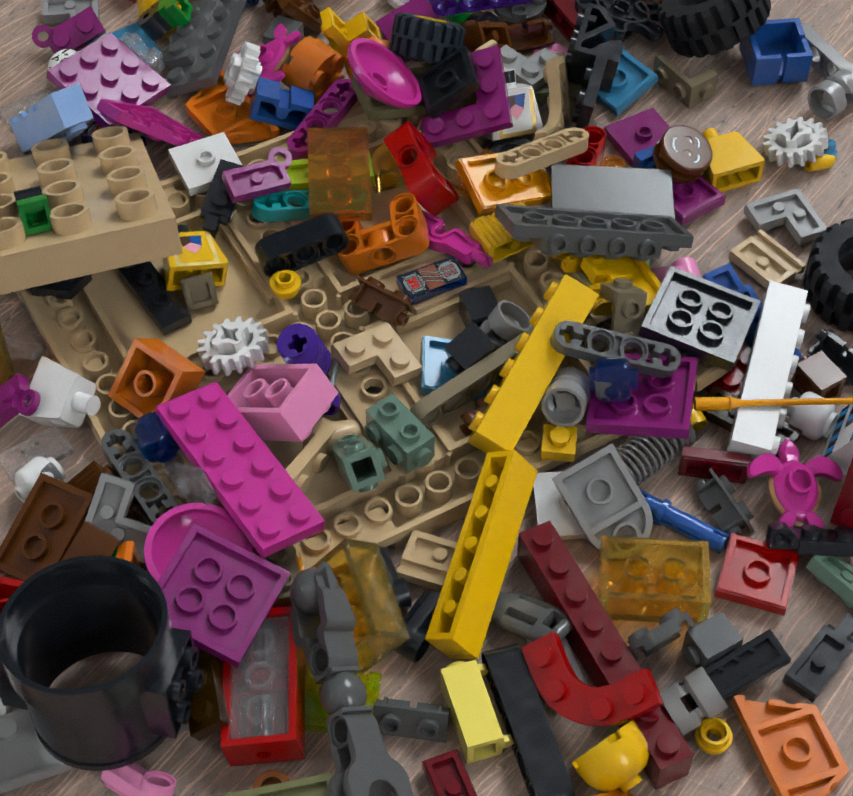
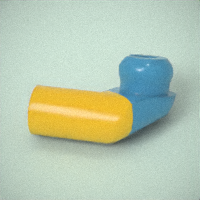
M828 139V149H824V155L815 156V162L805 161L804 169L807 172H814L831 168L835 163L837 150L835 149L836 142L833 139Z

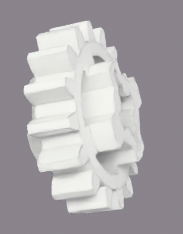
M245 41L240 53L232 54L223 79L225 81L224 85H227L228 88L225 94L226 101L240 106L244 102L245 95L248 93L253 94L262 71L261 62L258 59L261 52L260 46Z
M799 117L796 120L787 118V123L777 122V128H769L768 135L763 136L765 156H768L770 162L777 160V166L788 163L789 168H792L795 164H799L802 167L807 160L815 162V156H823L824 149H828L827 128H823L822 122L815 124L814 118H810L807 121H803V117Z
M238 316L235 322H230L227 318L220 325L213 324L214 330L212 332L204 331L205 339L198 340L199 348L197 349L201 363L204 364L206 370L212 368L215 375L224 370L225 375L229 376L232 370H237L241 374L246 367L253 369L255 367V360L263 361L265 359L263 353L269 352L268 343L270 341L266 329L263 328L261 322L255 323L251 317L243 322L242 317Z

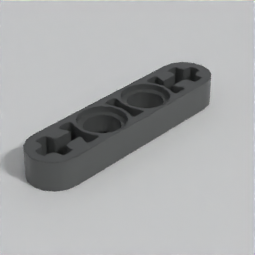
M573 321L560 322L550 338L553 349L562 355L659 378L670 377L681 363V355L672 345ZM563 333L569 334V338L572 340L571 343L565 342V337L562 336ZM585 336L586 340L584 341L583 347H581L580 345L583 341L581 340V338ZM593 339L603 340L608 346V351L604 353L593 349L591 341ZM627 346L636 348L640 353V359L631 360L627 358L624 354V348ZM649 352H650L651 354L649 355V358H650L651 360L649 361V363H647V362H646V359H647L648 354H649ZM661 355L666 357V362L669 363L668 366L662 365L663 362L659 359Z
M113 429L104 434L101 440L104 456L119 478L137 484L133 500L150 526L160 517L158 509L161 506L164 513L179 506L137 443L134 442V439L126 430ZM118 443L120 446H123L125 454L122 457L117 447L112 446L113 444ZM132 464H138L143 467L135 475H129L124 472L126 467ZM147 488H155L159 491L158 495L151 499H145L140 496L141 492Z

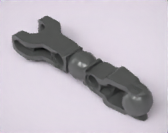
M321 562L318 568L312 567L296 575L290 589L292 604L290 614L295 645L302 647L309 669L315 676V684H322L319 689L320 703L326 713L330 715L325 719V722L328 724V739L336 769L328 784V796H413L407 772L386 751L378 722L371 713V705L364 706L367 700L366 686L360 677L356 675L361 671L358 665V653L353 634L356 619L344 590L338 586L332 567L328 562Z

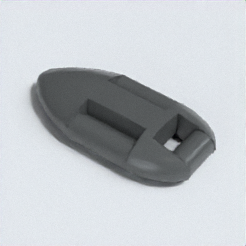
M499 592L491 620L500 628L530 641H535L551 632L557 633L560 640H562L572 630L570 620L558 606L529 594ZM553 622L557 623L554 628H549Z

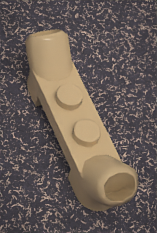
M321 416L314 425L312 433L303 440L302 451L285 469L303 493L307 491L311 479L316 473L321 474L324 471L328 459L333 455L330 447L338 444L337 440L345 435L356 433L357 436L361 435L360 427L355 420L347 419L332 422Z

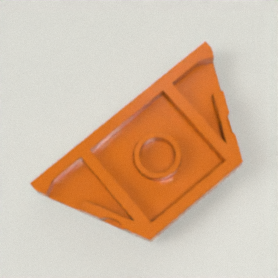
M221 70L216 86L198 90V93L192 96L185 104L187 115L208 137L224 132L230 144L265 141L280 136V129L277 126L249 119L251 99L247 95H245L244 102L240 106L225 100L228 88L227 85H224L225 72Z
M744 695L733 696L731 704L776 796H829L847 777L850 770L816 705L806 703L788 704L783 700L768 699L767 703L745 700Z

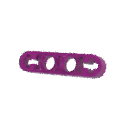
M350 79L336 80L289 137L287 144L288 151L292 154V160L313 158L355 105L358 97L351 85ZM327 108L338 110L330 114L323 112ZM319 126L323 128L319 132H312L308 130L310 127Z

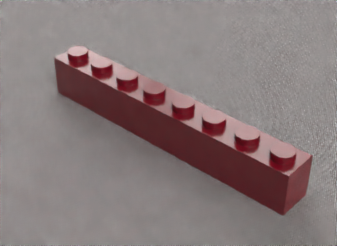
M547 521L520 532L517 556L542 599L558 606L570 620L572 630L565 638L594 687L613 684L641 670V667L552 522ZM664 705L634 719L648 743L649 758L644 771L655 790L688 775L694 754ZM627 723L618 725L619 729H620L621 727H623L624 725H626Z

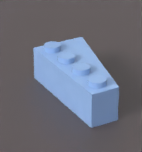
M80 83L50 93L39 100L37 104L27 108L29 113H26V111L21 112L17 117L11 118L8 121L21 152L25 153L30 151L34 144L43 140L53 138L66 139L68 142L75 140V137L80 136L79 134L88 128L87 124L94 117Z

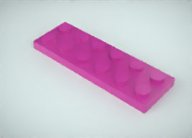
M217 382L156 406V416L262 558L324 530L325 520Z

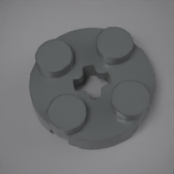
M678 607L674 608L659 618V626L649 631L645 626L631 634L627 641L629 643L628 648L636 661H639L637 653L643 651L647 657L681 636L679 632L683 630L681 628L683 625L687 629L694 627L695 623L689 613H681Z

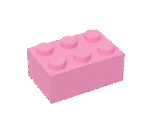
M254 364L255 367L253 369L248 368L227 396L262 441L303 442L312 433L313 427L320 417L329 410L331 402L339 393L318 364Z

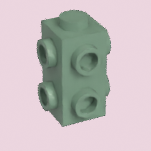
M393 393L366 409L365 432L372 442H378L385 449L389 460L394 465L399 464L407 474L417 467H424L435 456V436Z
M356 433L339 438L337 440L338 444L330 447L341 478L353 492L359 490L362 493L373 490L379 486L378 482L386 479L383 468L387 467V462L381 448H377L374 441L369 442L363 435L357 436Z

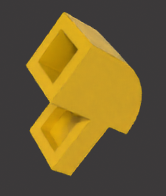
M330 7L320 12L322 33L329 40L330 47L345 58L348 56V46L353 40L357 38L367 39L371 36H378L381 39L379 27L364 12H361L346 23Z

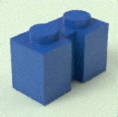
M259 77L250 100L249 119L296 130L314 107V91L292 85L290 91L280 89V82Z

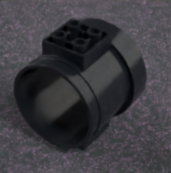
M90 555L70 558L52 564L23 582L10 596L0 614L1 701L4 706L28 710L43 747L58 761L77 769L104 771L121 768L149 755L167 737L176 739L181 725H186L191 713L190 702L194 692L198 693L200 691L204 674L203 670L199 669L198 648L194 647L191 631L172 627L167 602L160 585L143 568L124 559ZM105 652H130L144 656L132 669L107 683L75 690L50 688L53 681L63 671L89 656Z

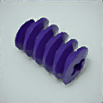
M291 324L283 329L278 336L277 350L287 364H318L324 374L327 375L332 363L331 353L314 329L305 324Z

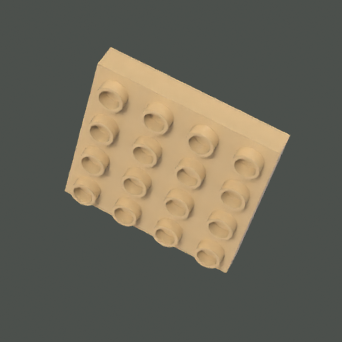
M108 126L92 133L93 142L69 147L66 139H47L32 146L33 155L8 160L6 152L0 151V295L183 253L176 217L139 132L128 134V129L125 126ZM40 185L42 193L46 195L48 200L52 230L26 236L14 191Z

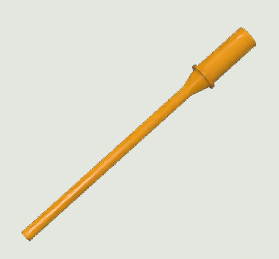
M728 395V397H694L695 411L728 410V412H731L732 409L742 406L853 404V397L741 400L731 397V395Z

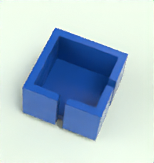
M799 18L767 20L764 26L759 27L757 33L750 35L748 40L740 43L739 49L752 86L777 84L779 79H781L782 83L807 81L813 54L807 38H805Z

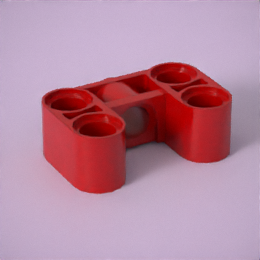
M407 121L383 138L385 145L393 155L405 179L406 187L428 213L437 216L460 200L450 182L436 169L433 160L437 158L435 150L412 123Z

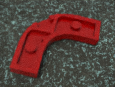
M551 632L521 647L533 681L542 698L553 710L573 722L593 727H612L632 721L665 705L652 673L647 668L641 669L613 684L593 687L578 679L570 666L557 633Z

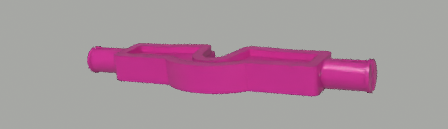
M422 210L427 223L429 249L440 253H448L465 264H470L474 261L485 269L492 265L493 258L482 252V246L479 242L470 238L458 228L445 232L446 227L443 219Z

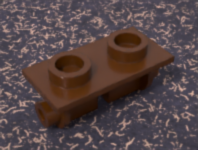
M545 17L527 21L526 29L522 30L521 23L507 26L513 49L517 52L555 44L549 31L552 30V22L550 19H545Z
M356 275L355 278L360 283L358 289L354 288L350 292L349 299L352 300L353 305L371 314L374 313L378 305H381L377 317L395 327L399 325L404 327L409 320L408 311L414 315L417 314V311L410 303L412 299L403 292L395 290L394 293H391L384 289L385 285L379 280L370 276L366 280Z

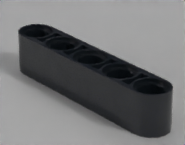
M514 643L482 652V663L486 664L488 670L486 678L506 733L512 736L514 744L511 747L529 796H576L572 781L519 644Z

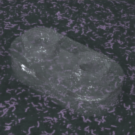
M125 32L119 38L125 46L158 74L165 68L163 63L165 58L162 53L155 47L151 49L147 47L145 41L137 33L133 32L130 34Z

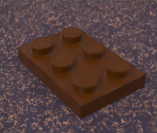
M40 473L0 546V571L18 580L26 581L38 571L60 562L84 524L94 495L44 473Z

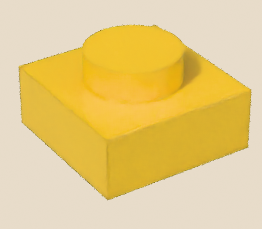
M544 424L541 459L575 462L578 427H560Z

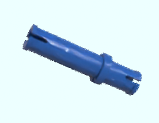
M640 489L651 509L654 524L658 526L662 524L718 554L722 552L730 534L672 506L671 501L667 499L663 501Z

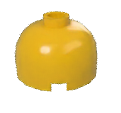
M632 720L574 760L571 765L582 780L595 790L608 792L620 787L622 792L625 793L642 781L639 773L648 763V743L635 721Z

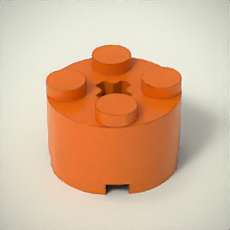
M308 36L302 39L290 52L289 55L293 59L289 66L284 63L282 72L285 74V77L281 82L288 88H291L292 85L314 91V105H316L336 80L344 79L341 72L345 57L316 37L314 39Z

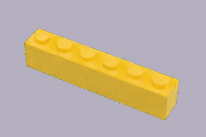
M567 274L558 283L551 282L543 295V298L547 300L543 308L538 306L528 322L533 326L529 334L523 332L513 348L518 351L514 360L508 358L499 372V375L503 377L500 385L493 384L484 399V402L488 404L484 413L478 411L471 421L468 429L473 432L467 441L469 444L486 454L487 452L514 449L565 355L555 351L551 345L550 338L554 329L563 321L583 324L599 296L598 293ZM563 333L562 336L565 337V342L571 343L572 340L569 338V334Z
M516 450L487 452L425 637L426 641L450 659H479L538 471Z

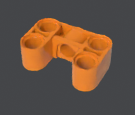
M405 192L396 195L389 205L391 220L365 229L353 212H343L338 215L349 238V244L344 251L336 255L349 274L360 275L366 271L387 266L405 258L418 256L427 250L429 235L426 218L413 194Z

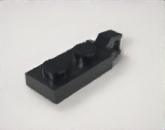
M220 159L200 214V218L205 219L202 229L210 232L214 239L220 224L227 226L228 223H231L239 203H232L222 180L223 171L243 167V165Z
M785 522L768 524L765 544L769 549L795 550L797 554L853 557V529L845 526H837L835 529H822L810 524L802 525V528L788 527Z
M847 613L836 628L831 624L824 625L785 673L782 682L813 703L853 652V615Z

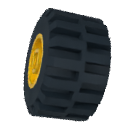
M401 12L395 14L388 49L395 55L407 59L437 64L463 46L466 29L460 24L451 21Z

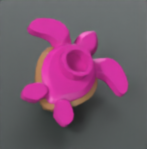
M279 24L274 30L275 40L259 45L261 52L258 59L261 62L260 66H262L259 77L280 82L285 77L282 68L284 63L289 66L292 58L289 54L294 48V44L302 38V34L299 31L286 35L288 32L283 24ZM248 93L247 96L251 99L252 94Z
M789 438L779 445L778 458L772 454H763L751 461L747 467L749 478H755L763 474L769 475V496L774 507L781 515L778 523L785 522L788 527L798 528L802 527V525L810 524L824 529L822 519L815 514L822 498L821 487L815 477H825L835 482H840L843 479V472L834 461L824 456H817L804 465L799 462V450Z

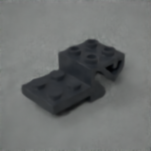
M587 3L585 13L579 12L565 59L566 69L568 70V82L582 85L571 121L576 123V128L581 129L589 125L598 91L610 93L624 47V42L621 39L612 40L616 24L606 8L592 3Z

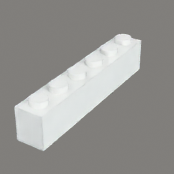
M773 281L769 282L763 299L739 399H789L793 383L788 381L789 374L794 375L799 356L793 354L795 348L800 349L805 330L799 328L801 323H806L811 306L805 303L808 290ZM742 406L737 408L726 451L750 454L751 461L763 454L776 456L781 437L775 436L777 428L782 429L787 410L782 409V406Z

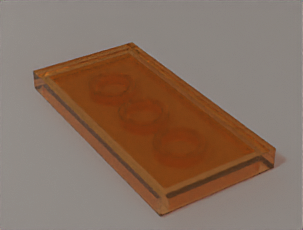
M367 127L307 128L310 219L325 213H334L340 221H372Z

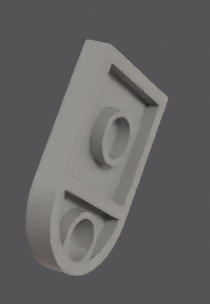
M613 443L551 478L586 539L599 552L611 556L628 555L640 549L648 540L653 526L651 509ZM622 526L632 528L635 533V540L630 546H623L617 540V531Z

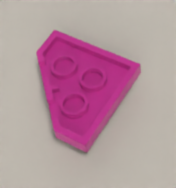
M100 99L96 109L107 116L105 120L116 126L125 125L145 133L146 137L157 142L164 140L176 146H181L205 138L154 107Z

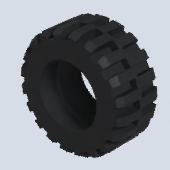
M660 0L657 15L671 48L676 53L688 58L693 56L702 58L705 55L710 54L712 56L719 54L720 51L725 49L727 51L734 48V45L743 43L748 40L750 35L757 33L759 27L764 26L771 11L770 0Z
M852 218L841 221L840 225L838 223L826 228V231L821 232L817 236L815 243L812 244L803 277L804 290H808L806 300L811 302L810 307L817 315L821 314V319L828 325L833 323L837 326V330L845 333L846 330L853 332V277L846 272L847 270H853Z

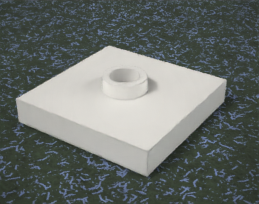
M224 132L168 149L169 158L189 196L209 190L220 159L242 165Z
M563 471L537 473L532 489L536 526L551 521L562 540L586 538L551 479Z

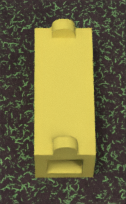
M476 660L469 662L456 661L440 671V688L447 708H450V717L466 764L501 755L503 749L514 744L511 735L502 734L482 677L488 673L486 664H477Z

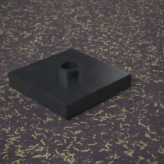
M465 45L417 77L426 112L432 119L481 88L471 51Z

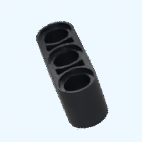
M325 213L260 239L256 243L255 253L263 272L271 278L274 273L280 270L296 271L339 254L347 248L349 238L338 216L334 213Z

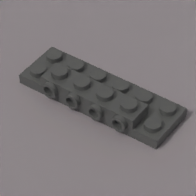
M187 0L193 6L190 23L183 27L178 25L176 32L169 37L171 44L169 50L162 55L163 64L169 69L166 81L171 84L166 94L168 98L216 86L247 0Z
M496 204L494 214L513 239L523 242L532 241L541 253L550 256H557L565 252L581 258L597 254L612 260L628 256L636 261H647L653 258H660L662 248L668 251L692 248L694 236L672 216Z

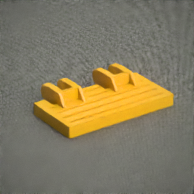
M565 252L553 256L557 260L563 259L560 266L566 273L584 271L592 283L587 287L598 294L600 293L601 283H613L615 278L632 280L634 286L647 292L645 314L648 313L661 286L660 281L645 261H636L628 256L615 260L606 259L597 254L587 258L576 257ZM598 296L590 311L595 316L610 315L613 311V303Z

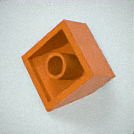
M134 338L107 396L153 429L159 430L164 425L156 416V406L198 389L206 371L159 339Z

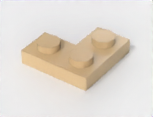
M388 322L332 344V354L348 375L374 364H377L393 386L421 375L422 365Z

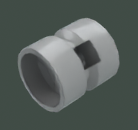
M847 69L837 70L808 92V104L817 117L826 121L832 120L853 105V72Z
M503 300L498 303L489 314L488 319L479 328L499 349L531 328L532 325L528 323L530 316L525 310L511 301Z
M571 367L559 369L555 373L544 394L541 408L544 416L550 423L560 427H569L581 421L592 391L589 377L583 371Z
M702 666L686 675L683 685L674 683L660 692L666 710L684 736L701 726L704 716L712 719L729 708ZM688 694H691L698 705V708L689 712L682 701V698Z

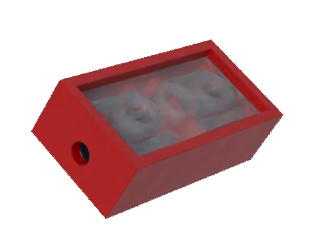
M292 606L272 608L238 668L223 661V687L230 725L221 727V749L231 767L305 759V654L302 647H297L294 642L290 614Z

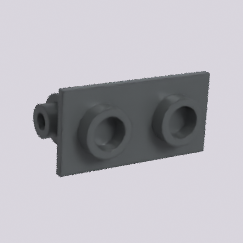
M712 468L708 469L713 478L708 481L706 479L698 481L695 485L697 489L695 494L700 498L709 513L719 506L722 507L721 510L712 515L723 532L730 534V536L731 533L742 535L743 531L741 529L746 526L751 533L755 532L749 522L754 516L743 500L736 503L732 498L731 494L735 490L726 476L722 475L718 478Z
M385 696L383 700L376 699L373 716L378 722L381 734L446 743L450 708H443V704L440 703L436 705L420 702L417 703V708L410 707V701L389 699Z

